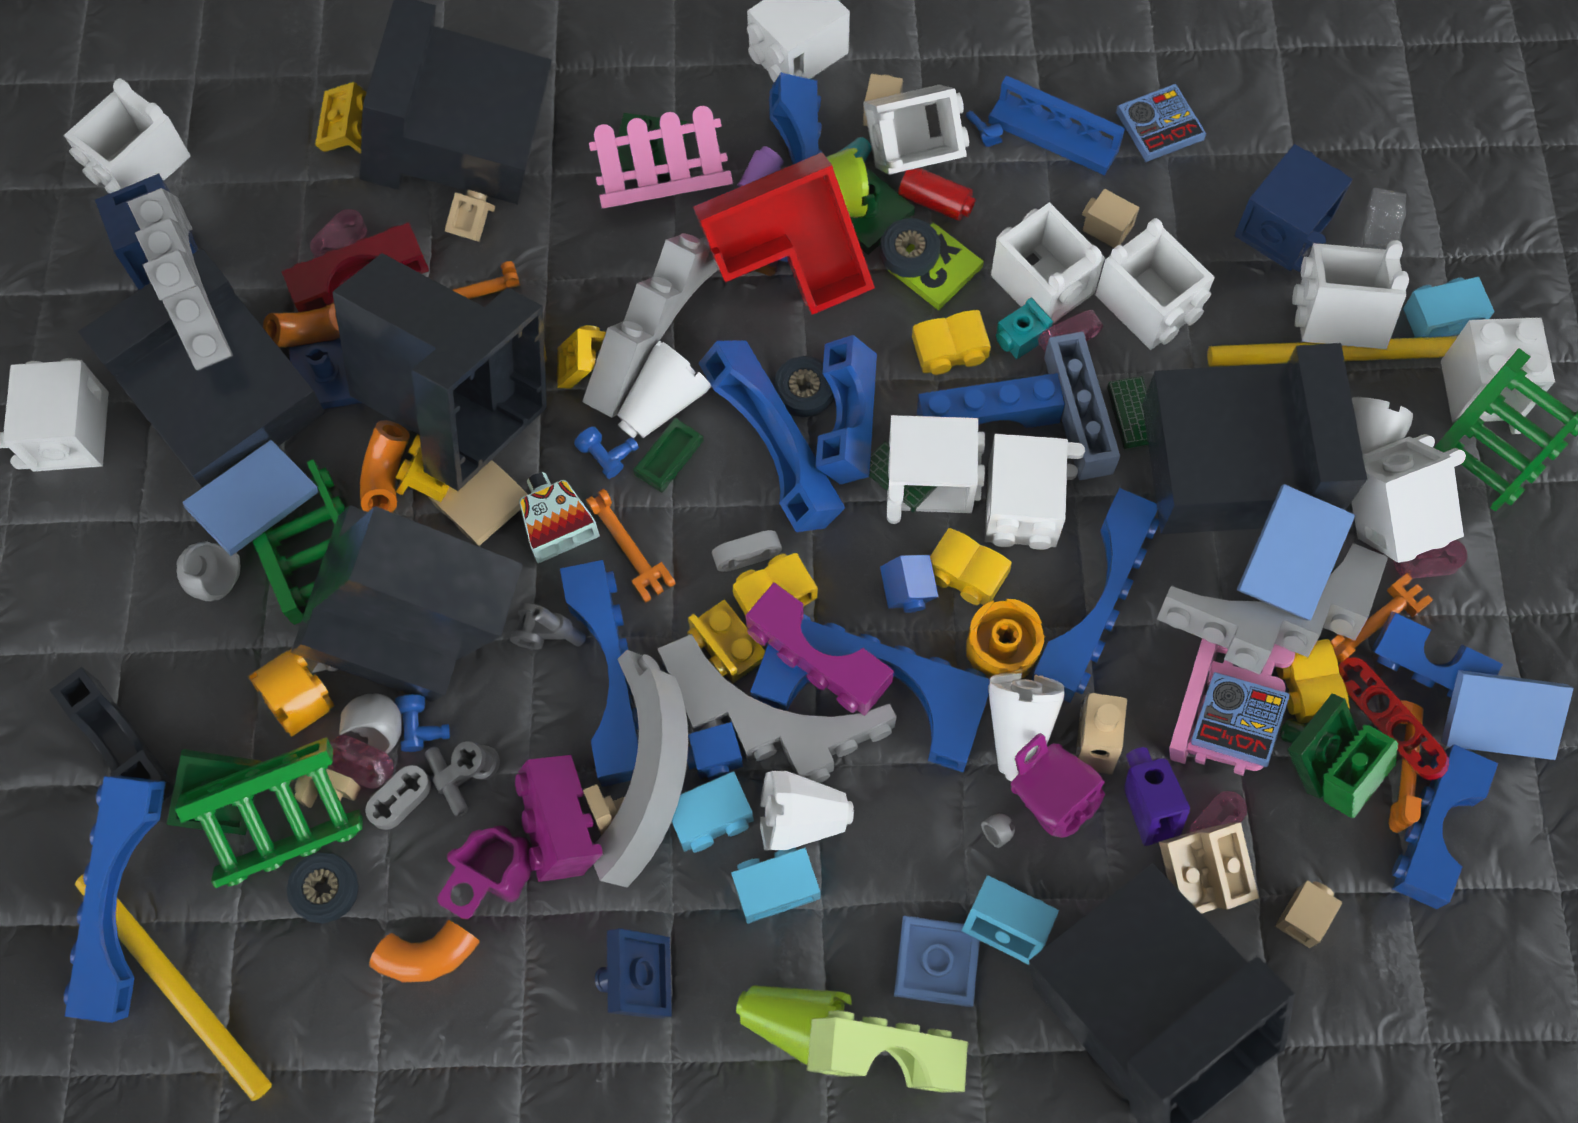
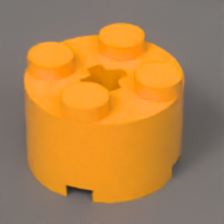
M1016 599L991 601L983 605L975 613L971 621L966 642V656L972 667L986 674L988 679L993 675L1001 673H1022V678L1028 675L1035 667L1044 644V632L1039 615L1032 607ZM1007 638L1011 643L1007 642L1004 644L1002 641Z
M286 650L248 675V678L257 692L260 691L262 693L261 696L265 700L266 705L281 726L293 737L330 712V709L335 705L316 674L312 675L306 667L305 659L302 656L291 653V650Z

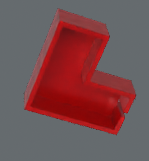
M822 152L693 207L724 282L787 256L802 299L812 315L875 288L833 166Z

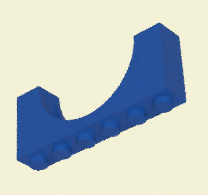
M804 614L801 630L807 642L814 649L831 656H845L864 648L894 670L893 676L906 684L914 692L927 714L931 730V748L928 761L964 773L989 695L988 686L990 679L986 678V674L976 669L967 668L963 671L951 667V664L942 658L930 657V659L917 656L912 649L905 646L897 645L893 648L880 644V640L871 635L860 634V636L846 633L843 627L834 623H825V625L815 623ZM768 644L750 691L751 697L773 708L788 711L798 693L810 683L806 677L808 673L797 665L792 668L785 664L777 656L778 651Z

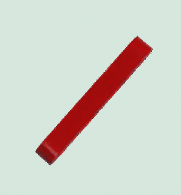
M1355 657L1347 658L1338 665L1339 674L1344 682L1347 695L1380 732L1395 739L1393 737V730L1398 724L1403 722L1411 723L1415 727L1414 736L1408 741L1395 739L1398 742V753L1422 778L1433 780L1442 777L1449 767V758L1443 747L1366 662ZM1353 669L1355 672L1362 670L1360 676L1368 686L1364 692L1355 681H1348L1347 672ZM1379 694L1387 696L1390 704L1385 711L1375 713L1369 710L1368 703L1373 696ZM1421 744L1430 756L1439 754L1436 758L1438 766L1433 769L1429 765L1423 768L1420 767L1424 761L1414 748Z

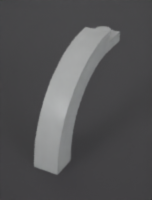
M626 650L617 660L631 688L637 708L639 724L637 758L631 783L619 811L603 835L594 843L601 845L603 855L593 864L600 881L628 887L646 867L671 824L684 783L688 754L686 709L676 677L660 671L657 662L649 655L644 654L642 656L630 650Z

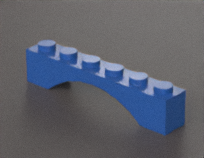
M781 72L769 91V118L779 130L788 147L792 164H795L822 152L818 149V139L821 134V123L818 122L821 96L817 95L816 80ZM787 256L779 259L780 261L788 262Z
M716 341L698 364L713 390L728 400L745 416L766 444L779 476V504L794 530L802 532L825 529L845 509L844 504L826 474L816 468L815 455L747 341Z
M1121 488L1118 489L1100 530L1107 561L1106 582L1102 596L1095 608L1081 623L1067 633L1048 641L1031 679L1034 681V675H1038L1062 683L1064 685V701L1071 703L1075 692L1083 695L1091 677V674L1085 672L1090 660L1097 663L1106 644L1099 640L1104 629L1112 630L1120 612L1113 609L1118 598L1126 599L1134 581L1127 578L1132 567L1139 570L1147 550L1141 548L1145 537L1153 539L1159 526V519L1155 518L1157 504Z
M603 560L560 568L565 600L570 614L585 625L597 639L608 664L609 690L607 705L600 726L591 740L597 778L602 787L631 781L638 752L639 738L637 730H639L637 708L632 706L630 695L633 694L617 660L629 648L627 639L619 638L618 626H623L624 622L620 604L613 605L611 593L618 592L613 571H606Z
M104 776L103 783L97 791L96 802L99 809L97 822L93 825L90 833V843L92 845L91 858L83 875L86 889L84 901L80 904L77 912V922L80 925L78 938L70 954L73 968L71 981L67 984L64 992V1003L66 1004L65 1017L112 1023L129 1016L135 977L125 961L118 939L116 924L117 893L123 871L132 852L145 834L160 821L166 784L164 781L125 776Z

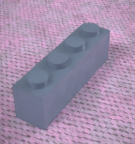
M1084 332L1050 337L1044 360L1048 374H1058L1065 403L1061 416L1068 442L1081 443L1085 447L1083 457L1073 459L1078 469L1079 480L1114 474L1120 459V453Z

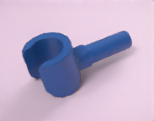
M972 111L967 112L966 117L980 131L984 146L989 147L1003 142L999 136L1003 134V129L999 123L987 126Z

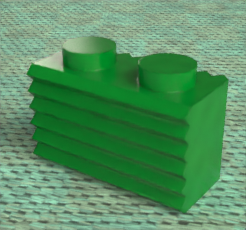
M1362 725V730L1358 731V736H1354V741L1349 742V746L1345 747V752H1341V757L1336 758V763H1332V768L1328 769V774H1323V802L1348 817L1354 818L1397 764L1398 742L1369 725Z

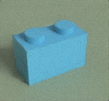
M1479 277L1466 280L1464 278H1456L1444 285L1435 287L1431 285L1421 286L1412 292V295L1403 307L1415 338L1457 335L1461 333L1469 320L1490 319L1494 313V309Z
M733 771L681 794L671 823L684 852L690 849L693 852H699L713 845V839L727 833L731 837L744 832L749 828L748 823L754 821L753 812Z
M794 847L788 850H779L774 853L775 858L761 863L758 858L747 860L737 866V871L731 872L747 924L820 900V889L806 848L797 850Z
M987 875L961 931L1029 965V960L1043 949L1059 910Z

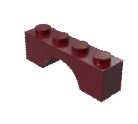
M409 222L392 226L384 232L368 238H361L353 244L337 250H330L322 256L297 263L291 268L281 271L298 312L311 311L334 303L332 292L381 253L421 274L429 272Z

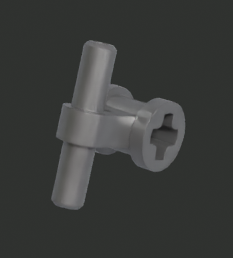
M523 603L519 605L518 614L520 619L517 630L511 634L510 641L520 647L538 650L542 649L544 639H566L575 646H581L585 642V634L574 628L572 622L563 615L551 613L548 609L535 604Z
M470 741L462 742L454 749L451 757L452 764L448 767L439 748L431 747L425 752V757L435 775L433 782L438 792L445 795L455 816H462L468 811L458 786L471 777L481 780L490 779L497 773L500 766V757L494 748Z

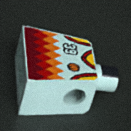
M543 472L536 473L528 478L527 484L531 494L522 497L519 502L530 547L537 563H541L600 537L594 518L566 480H561L551 485L546 473Z

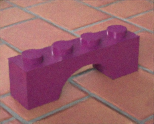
M773 582L746 614L748 634L763 646L766 643L771 645L778 651L777 656L788 666L794 668L797 665L808 673L806 677L817 688L821 690L828 688L838 696L836 698L837 701L845 709L852 713L857 710L865 716L892 683L894 670L864 648L845 656H831L814 649L807 642L801 630L804 617L803 603Z

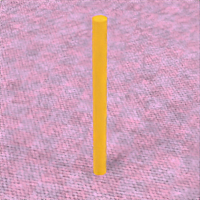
M1458 336L1390 339L1387 349L1342 345L1344 361L1440 358L1445 356ZM1296 342L1209 346L1207 354L1208 365L1210 367L1287 363L1296 345L1323 343Z
M81 875L76 880L75 886L84 896L86 885L83 881V875ZM117 898L116 924L119 940L252 1101L262 1097L271 1088L272 1083Z

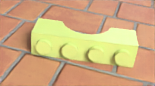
M829 1011V1018L812 1019L807 1071L837 1076H866L875 1057L885 1050L900 1064L905 1075L907 1087L935 1092H965L968 1042L952 1039L951 1031L929 1029L928 1033L924 1034L920 1033L919 1025L896 1023L895 1028L887 1027L886 1019L863 1017V1021L858 1022L853 1021V1013L844 1011Z

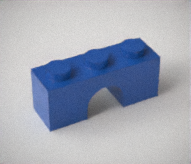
M1393 611L1388 616L1371 649L1379 655L1376 660L1378 663L1395 671H1398L1401 665L1414 672L1411 677L1413 680L1430 688H1433L1435 683L1449 688L1447 696L1452 698L1458 670L1498 675L1503 666L1502 663L1462 644L1452 660L1443 664L1431 663L1424 653V644L1431 629Z

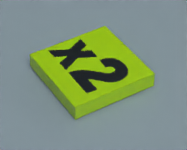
M933 222L930 226L936 230L940 239V256L934 268L925 275L915 278L892 274L933 307L940 310L983 268L984 261ZM910 244L905 249V253L907 251L910 254V252L915 250V245Z

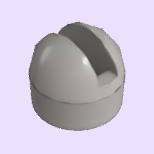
M998 813L992 815L981 823L985 837L997 848L1009 842L1015 832V826L1010 824L1011 818L1005 814Z

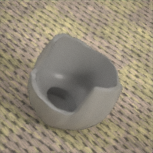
M198 542L189 545L179 556L176 563V572L181 587L190 596L203 601L220 600L232 590L239 578L240 557L237 553L230 556L218 543Z
M364 694L356 697L345 706L340 715V735L351 730L354 733H359L362 737H368L367 759H380L394 748L401 735V713L397 705L389 697L382 694Z

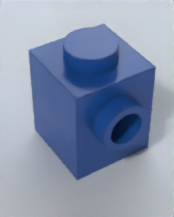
M930 555L899 556L880 566L888 608H903L905 613L917 612L926 608L925 603L939 597Z
M732 722L688 734L691 746H688L689 769L697 768L700 779L707 777L708 780L712 781L730 773L729 771L743 767L742 756Z

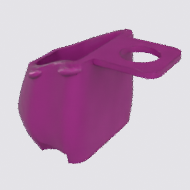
M1042 733L1037 734L1015 756L1018 775L1011 782V791L1019 795L1025 806L1032 811L1038 822L1050 835L1064 838L1076 833L1079 827L1095 814L1102 803L1105 793L1101 787L1105 782L1091 766L1064 750L1060 744L1053 743L1047 747L1045 735ZM1038 745V749L1033 757L1024 762L1028 752Z
M503 825L473 831L463 846L459 849H452L447 855L448 861L455 870L437 897L438 904L462 919H469L474 914L487 891L506 902L517 901L524 885L532 874L529 864V848L531 847L529 840L520 836H512L510 830ZM460 883L469 884L474 891L473 899L465 906H457L451 900L452 889Z

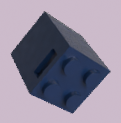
M1294 144L1249 198L1234 236L1289 271L1295 269L1301 273L1303 255L1310 246L1312 247L1313 243H1326V238L1321 233L1334 218L1353 179L1345 175L1340 169L1334 168L1317 158L1312 152Z
M159 173L95 199L113 251L138 290L151 283L142 265L147 263L148 259L135 235V232L140 231V228L127 202L160 188L170 192ZM189 231L190 247L192 254L198 251V247L191 231Z

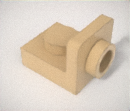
M468 190L466 196L455 193L445 232L480 242L488 211L494 212L495 205L486 202L487 195Z
M326 769L339 800L341 801L342 797L355 801L361 787L352 778ZM306 774L297 779L294 797L303 806L311 808L319 794L312 777H307Z
M596 784L584 789L583 792L602 836L619 811L625 797L615 801L612 800L610 795L603 798Z

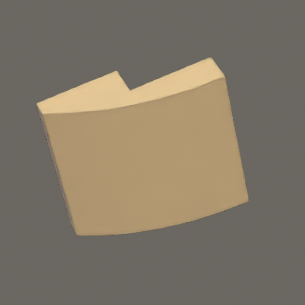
M491 460L459 491L449 487L441 502L431 497L428 498L436 508L455 523L464 535L477 546H480L521 510L519 500L528 494Z
M1241 822L1214 826L1159 842L1169 881L1201 914L1216 908L1230 909L1259 898Z

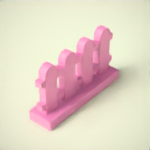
M699 106L693 111V123L680 125L679 117L673 112H667L660 118L661 129L649 132L646 123L642 119L634 118L627 125L628 136L615 138L614 131L609 125H599L594 131L595 142H590L589 147L590 151L597 150L602 176L596 177L597 186L604 185L606 192L599 194L602 209L733 184L731 171H723L721 163L728 161L726 153L720 154L715 128L721 127L720 118L713 119V114L708 107ZM695 132L700 158L687 160L682 134ZM662 138L667 164L655 166L650 140ZM630 144L635 170L622 172L617 146ZM702 167L703 175L690 177L689 168ZM669 172L671 181L658 183L656 175ZM637 178L638 187L625 189V180Z
M1202 638L1169 747L1170 760L1185 764L1189 753L1196 755L1195 762L1205 765L1207 758L1235 766L1234 773L1244 776L1245 769L1258 771L1264 766L1192 745L1191 740L1206 698L1208 685L1210 686L1213 674L1216 672L1285 692L1286 686L1284 681L1272 676L1274 666L1279 668L1291 666L1295 659V652L1274 644L1262 673L1259 675L1250 670L1235 667L1233 663L1226 660L1223 663L1216 662L1218 652L1226 654L1228 649Z

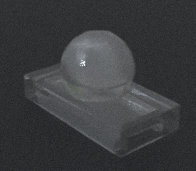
M1373 187L1369 197L1362 248L1386 250L1387 245L1391 241H1400L1402 223L1407 213L1405 206L1407 194Z

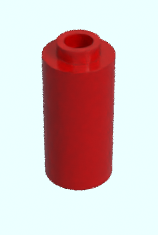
M922 168L906 170L898 194L903 198L958 221L963 216H970L976 202V198L972 197V189Z

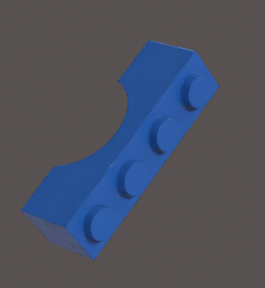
M854 335L826 343L824 348L823 375L832 389L837 414L832 432L818 436L816 468L840 485L867 478L870 474L877 354Z
M1055 373L920 393L918 395L916 413L917 416L978 418V425L991 421L1010 420L1021 423L1025 428L1060 423L1065 403L1058 374Z
M1455 744L1445 750L1449 758L1447 772L1442 777L1431 780L1430 786H1425L1419 795V798L1422 799L1420 819L1408 827L1404 840L1409 842L1405 855H1399L1392 870V875L1396 877L1393 890L1435 909L1450 903L1462 866L1451 856L1444 843L1442 832L1444 818L1450 808L1474 806L1485 799L1498 763ZM1436 754L1431 762L1430 767L1432 769L1438 766L1436 758L1439 754Z

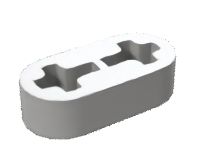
M767 530L723 543L712 550V556L717 570L727 572L771 559L782 551V547L776 531Z
M410 765L402 768L367 802L365 809L366 817L379 829H393L428 796L431 790L430 778L418 766ZM409 777L414 780L418 779L417 782L420 785L418 790L408 789L402 794L408 788L405 781ZM381 804L386 807L390 806L389 810L392 814L387 819L384 816L376 819L380 815L377 808Z

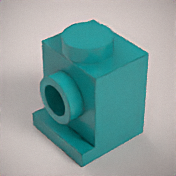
M1031 297L1026 301L1025 305L998 322L997 342L1004 351H1010L1016 359H1019L1049 339L1053 321Z

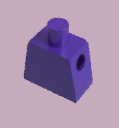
M1146 747L1136 748L1128 752L1126 758L1130 768L1124 789L1144 847L1180 836L1190 807L1168 760L1161 758L1152 761Z

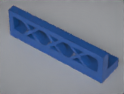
M1007 75L1001 84L999 100L989 114L988 123L991 125L999 123L1004 131L1104 176L1119 152L1125 128ZM1010 91L1019 94L1022 99L1010 95ZM1041 105L1048 107L1052 112L1044 110ZM1070 118L1078 120L1081 126L1073 123ZM1099 131L1114 136L1113 140L1105 136H1102V134Z

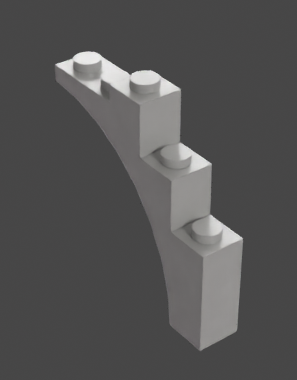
M160 188L128 201L127 203L140 228V231L135 232V235L148 259V262L142 265L159 300L163 301L195 369L201 370L232 357L231 349L220 328L195 265L188 236L189 231L193 229L178 197Z
M682 233L681 235L666 239L653 277L637 283L624 321L607 328L582 401L583 403L611 418L618 414L654 345L661 340L673 319L691 295L718 270L706 237L698 239L693 235Z
M1353 543L1344 561L1330 574L1311 620H1305L1263 601H1229L1200 596L1172 586L1167 593L1157 620L1227 648L1224 660L1260 675L1274 644L1309 657L1323 628L1356 640L1369 617L1388 557Z
M692 634L658 648L660 660L666 673L676 677L682 693L686 717L692 731L697 732L732 722L736 738L747 761L754 758L757 761L765 760L777 752L776 748L782 747L794 774L817 783H822L830 777L829 773L834 771L832 755L837 754L838 757L846 756L858 748L857 744L871 739L872 742L884 739L892 733L891 729L895 728L896 715L890 704L869 710L865 716L858 713L825 717L800 715L776 709L746 695L727 681L706 659Z

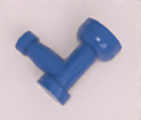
M596 427L587 428L575 439V447L581 453H591L603 467L602 473L607 479L615 477L623 469V464L620 461L630 452L633 453L639 449L637 442L634 438L630 437L625 440V443L607 452L600 444L602 435Z
M403 695L394 699L401 715H403L404 741L401 742V751H421L424 749L423 741L442 738V740L450 739L449 724L419 727L418 714L425 708L424 696Z

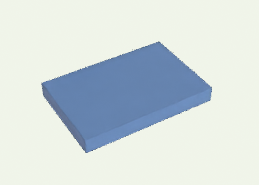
M270 440L183 501V505L222 548L232 556L316 495L318 488Z
M1281 485L1237 591L1305 620H1311L1355 514L1287 485Z
M1458 670L1441 742L1448 747L1455 744L1464 749L1555 760L1574 688L1562 683Z

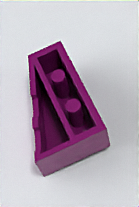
M565 755L526 760L515 776V787L517 795L523 797L525 810L522 812V826L524 832L529 833L532 845L529 848L530 867L533 871L536 870L538 882L583 876L603 855L600 844L592 845L587 828L593 826V821L590 813L582 814L579 797H583L584 793L572 756Z

